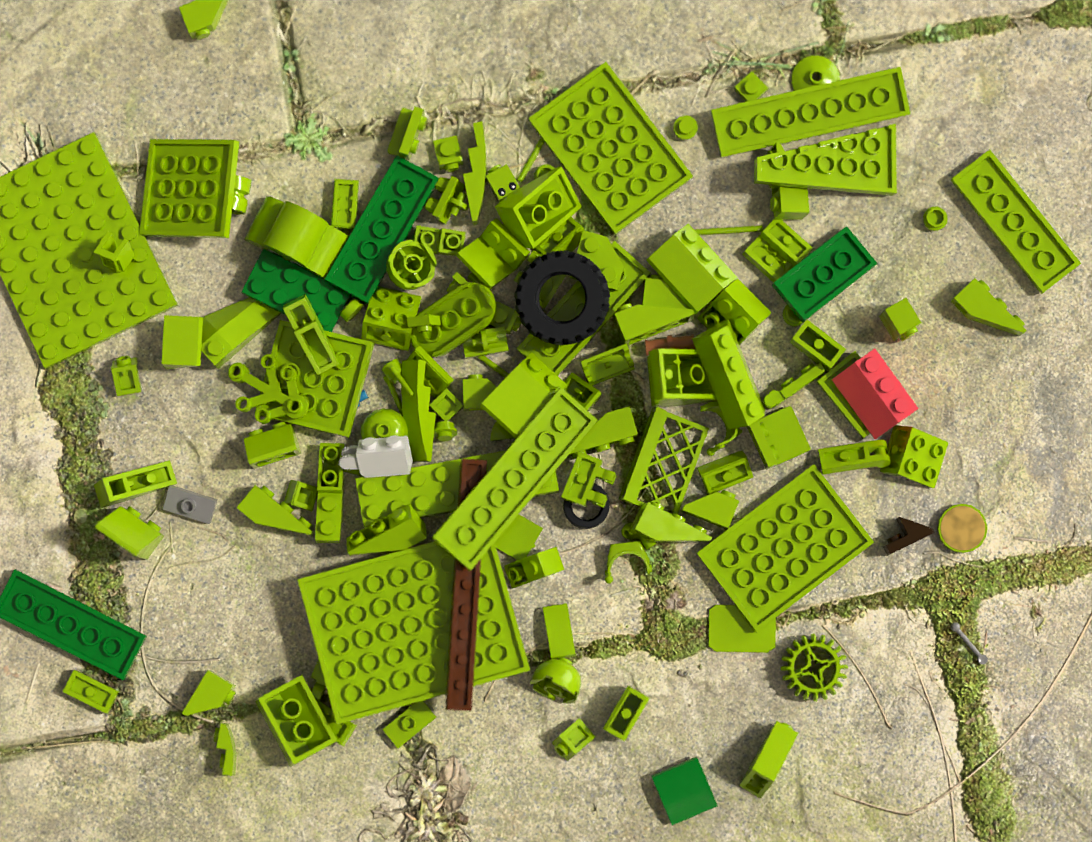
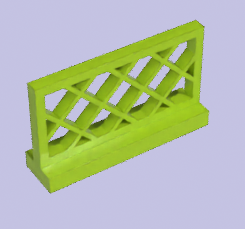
M653 407L619 500L641 507L645 503L637 500L641 489L649 486L654 500L647 503L656 502L660 504L659 500L671 495L675 503L672 513L678 514L709 428L669 413L662 408ZM666 419L674 420L679 431L667 435L664 429ZM681 423L687 425L688 427L683 429ZM691 428L702 431L699 440L693 444L689 443L684 432ZM661 432H662L664 438H662V439L659 440L660 435H661ZM681 433L686 447L674 451L669 438ZM666 441L671 454L659 459L655 450L658 443ZM688 449L692 458L691 462L681 467L676 454ZM673 457L678 469L666 475L661 461ZM657 463L662 477L650 481L647 470L650 466ZM688 468L687 473L685 475L683 470ZM680 472L683 484L680 488L673 490L668 477ZM645 479L647 484L642 486L643 481ZM664 479L669 493L657 497L652 484Z

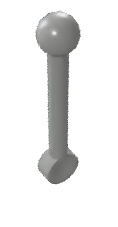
M952 623L951 630L957 632L978 657V663L986 664L988 661L987 656L981 654L961 631L959 623Z

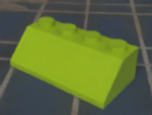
M729 319L692 338L728 428L749 426L764 417L765 407Z

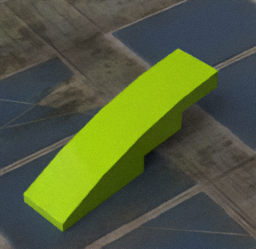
M482 121L473 123L477 147L468 148L472 172L463 174L473 225H478L484 202L487 175L486 145Z
M423 360L402 361V377L414 393L413 396H410L401 385L402 414L408 428L412 462H431L436 413L429 412L431 387L424 386L426 361Z

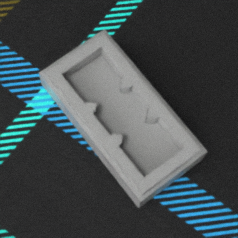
M170 485L163 510L210 524L218 499Z

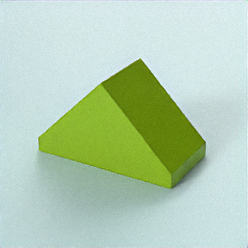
M571 373L564 381L568 385L565 391L588 412L601 398L602 393L574 373Z

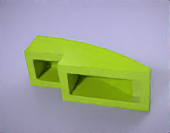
M306 294L285 304L283 310L316 374L319 375L338 365L339 361Z

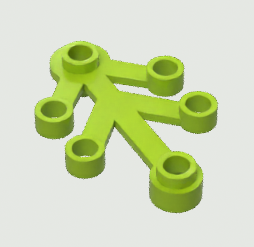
M266 354L261 358V365L266 369L269 385L251 375L249 368L242 363H234L230 366L228 376L232 381L238 384L245 382L264 393L251 398L241 396L236 400L235 406L241 412H248L251 408L278 401L283 406L271 410L259 408L255 412V419L262 424H267L272 419L286 415L292 419H300L307 414L309 404L305 397L299 395L296 382L297 371L288 365L284 366L280 371L281 377L287 382L289 394L287 396L281 392L276 368L278 362L271 354ZM272 358V364L266 366L267 360ZM237 368H240V373L237 376H235V370ZM288 370H292L290 377H286ZM247 401L246 407L241 408V403ZM298 402V409L293 410L292 407L294 403ZM266 412V418L261 420L260 415Z

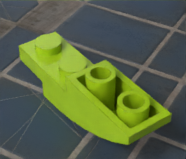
M320 443L315 530L316 543L340 544L344 469L340 467L339 460L342 457L341 452L345 448L344 443Z

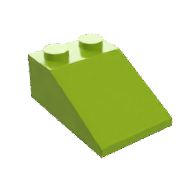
M561 166L510 193L495 206L504 226L526 248L534 249L582 207Z
M629 303L617 308L618 312L614 314L613 321L623 345L627 344L629 346L691 322L695 313L693 309L639 304L632 306Z
M531 353L493 390L480 406L516 439L554 393L561 387L565 390L568 385Z
M120 506L95 526L96 529L130 553L148 560L164 537L159 532L161 530L160 526L151 520L148 523L144 522L139 518L141 513L131 506L127 509Z

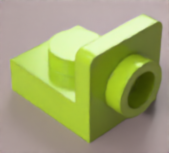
M457 135L433 140L439 169H445V172L458 170L459 166L463 165Z
M495 300V315L489 326L493 328L505 326V331L508 335H511L513 330L517 332L521 325L519 314L516 310Z
M121 356L112 362L111 371L117 396L142 391L137 369V357Z
M579 718L552 741L556 753L569 761L596 736Z

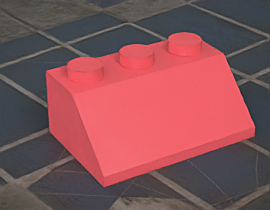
M875 348L832 379V382L874 440L919 409Z

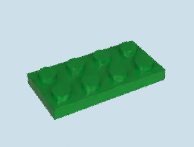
M846 226L776 280L772 287L803 323L878 263Z
M265 249L262 250L241 292L286 315L283 310L285 304L306 294L323 329L332 332L350 296L325 282L324 278Z

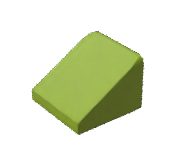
M290 480L284 502L288 505L312 511L318 493L317 487L300 481Z

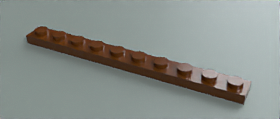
M461 459L458 506L486 474L487 460ZM454 559L446 710L472 711L481 559L470 571Z

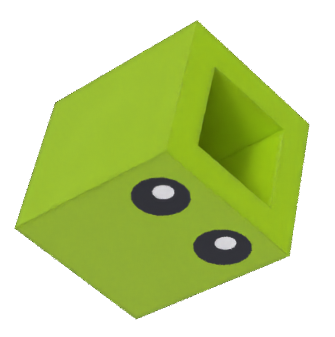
M498 164L488 170L489 174L486 175V181L499 203L510 193L520 188L507 164L504 166Z

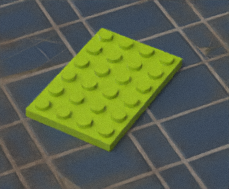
M604 62L528 118V121L615 235L693 178L691 172L607 62Z
M813 464L696 554L752 628L758 632L872 545L874 541L815 464Z

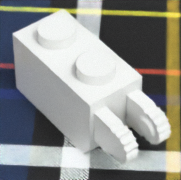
M408 436L369 437L359 440L358 445L343 448L339 465L344 470L359 469L360 474L366 478L410 474L413 461Z

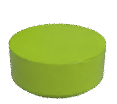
M354 299L342 310L340 316L346 322H349L360 312L364 304L358 299Z

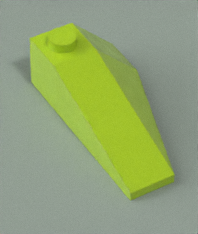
M248 297L203 317L201 351L219 369L281 313Z

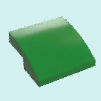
M697 756L651 775L671 825L718 806Z

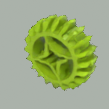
M815 634L810 635V642L807 641L806 636H801L802 645L796 640L792 641L796 649L793 650L787 647L785 651L791 654L790 658L786 656L781 658L782 661L788 662V666H781L780 670H788L789 673L782 676V680L791 679L792 682L786 687L791 689L796 686L795 696L804 691L803 700H807L810 693L812 694L813 701H818V693L821 694L823 700H826L827 690L832 695L836 694L833 685L842 688L843 684L837 681L838 678H847L846 674L840 673V669H848V665H840V661L846 659V655L837 656L836 653L842 648L837 646L832 649L833 639L824 644V635L820 636L819 642H816ZM811 647L825 650L831 658L825 660L817 659ZM804 650L805 665L794 671L795 660L798 654ZM811 660H814L815 664L826 663L817 669V675H813V672L809 671L802 672L811 666ZM834 665L833 675L830 681L824 685L823 671L825 668ZM811 676L817 688L812 689L804 686L797 677Z

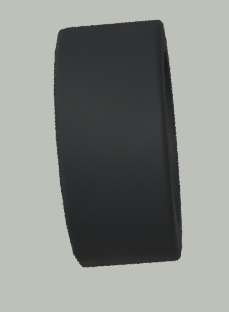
M594 483L593 491L607 495L601 486ZM608 495L605 507H601L598 515L589 520L578 518L573 513L572 502L564 500L563 510L566 518L572 525L581 529H591L599 526L609 513L610 501Z

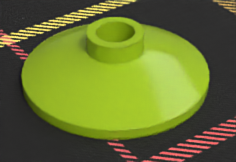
M815 55L806 57L798 62L791 77L794 91L840 80L839 71L835 64L825 57ZM819 74L821 80H813L812 75Z

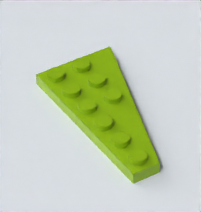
M896 123L883 128H874L858 134L821 141L809 146H801L789 151H780L757 157L754 160V184L894 196L897 193Z

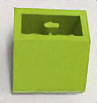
M737 278L718 295L697 319L707 329L729 319L740 346L772 312Z

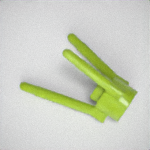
M394 359L382 368L385 374L383 379L390 389L400 414L403 416L402 404L392 382L394 384L400 383L410 396H413L414 393L402 377V364L398 359ZM431 391L430 394L437 398V396Z

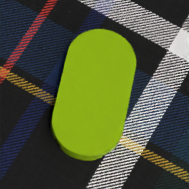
M465 282L454 288L417 315L440 316L441 326L432 327L430 332H417V328H413L411 337L413 347L417 348L420 345L431 357L436 358L446 355L487 327L492 321L496 310L493 293L485 285L476 282Z

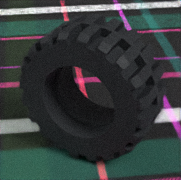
M552 251L537 257L531 264L525 267L524 272L517 281L514 299H516V312L519 314L523 326L529 330V333L546 343L570 345L585 340L602 325L609 309L610 292L605 276L590 259L570 251ZM556 275L574 277L581 283L585 291L586 300L583 310L577 317L569 321L551 319L543 312L540 306L539 294L542 286L548 279Z

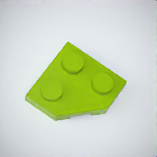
M583 230L577 253L596 264L605 276L608 288L618 291L624 266L607 236Z

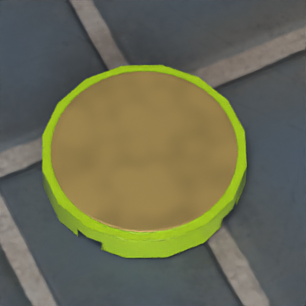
M958 504L951 506L942 513L938 520L937 532L946 548L953 552L966 553L974 551L981 546L986 538L987 523L985 517L977 508L972 505Z

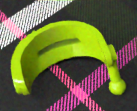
M718 401L710 402L700 407V412L711 411L720 416L727 430L723 442L716 444L714 448L707 449L709 456H713L716 451L724 448L726 444L743 432L739 428H728Z
M640 540L610 544L607 570H605V582L607 584L613 582L610 570L614 560L624 554H635L641 557L646 564L647 574L652 572L650 559Z

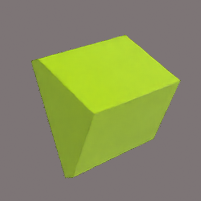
M164 315L162 366L165 369L199 367L201 365L203 317Z

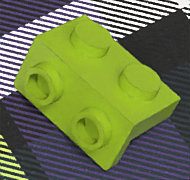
M414 106L413 110L401 109L387 149L388 154L398 155L409 161L412 154H416L420 140H417L419 132L424 131L427 123L424 109Z

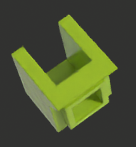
M109 231L93 252L100 255L104 266L123 272L135 256L129 240L124 238L119 247H117L113 234Z

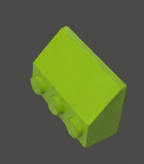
M689 223L673 234L646 260L690 309H693L695 315L716 299L726 287L738 278Z
M302 675L255 701L290 767L337 741Z

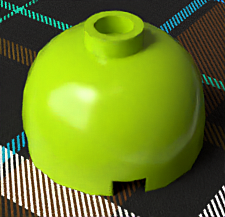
M406 240L400 242L391 250L386 261V271L390 280L396 286L405 290H415L424 287L434 277L436 258L433 251L426 244Z
M382 408L373 411L365 418L361 426L362 439L369 437L387 438L394 435L408 436L406 421L399 412L393 409Z
M562 657L544 661L536 668L530 684L534 683L532 687L534 691L553 701L556 700L555 696L564 698L563 703L566 704L574 703L577 700L581 688L579 672L572 666L570 660Z

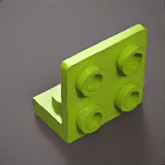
M495 218L489 223L480 237L460 250L456 256L486 287L492 289L516 271L530 251Z
M378 286L366 310L361 339L409 351L413 328L408 327L407 317L417 316L421 296Z
M791 406L746 426L766 470L806 453L811 449Z
M895 425L887 446L888 450L886 451V454L890 456L891 464L888 467L881 468L880 472L888 475L902 476L929 488H935L948 442L914 427Z

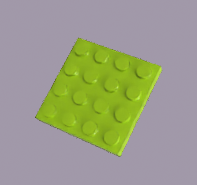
M150 139L139 235L149 237L229 238L239 141L218 139Z
M280 320L271 355L278 362L276 368L281 392L289 396L287 382L280 375L281 369L288 365L297 371L296 382L299 395L307 399L309 409L307 414L300 419H292L286 415L274 420L349 438L375 343L325 331L339 364L317 375L299 343L291 323ZM272 358L269 359L268 366L272 364ZM292 370L286 372V377L291 376ZM266 372L263 382L269 385L268 376ZM274 401L256 407L255 412L259 408L271 410L283 406V404ZM294 403L292 409H298L299 403ZM263 412L260 416L266 418V412Z

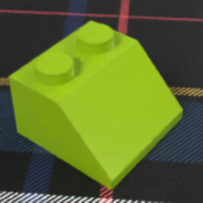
M286 422L272 425V430L263 432L262 429L249 432V437L244 438L249 465L255 469L302 454L292 424L287 425Z

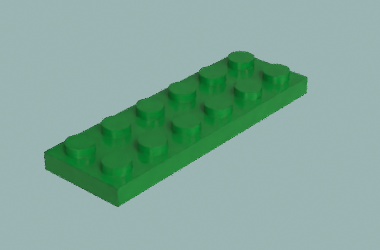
M396 155L327 274L325 282L368 305L387 272L386 261L391 250L400 242L405 241L435 189L439 178Z
M14 569L0 596V618L122 680L126 679L147 638V635L17 569Z

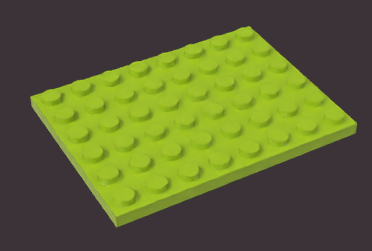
M95 132L0 177V276L45 369L178 306L146 237L139 235L140 224ZM108 231L113 234L117 247H119L124 238L130 242L135 256L124 272L104 266L100 255L93 253Z
M436 541L297 579L337 725L446 694L455 558ZM495 542L481 558L473 686L530 671Z

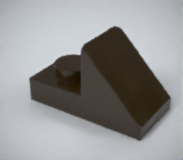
M898 517L896 520L904 537L899 533L887 539L888 545L883 548L888 556L935 532L933 528Z

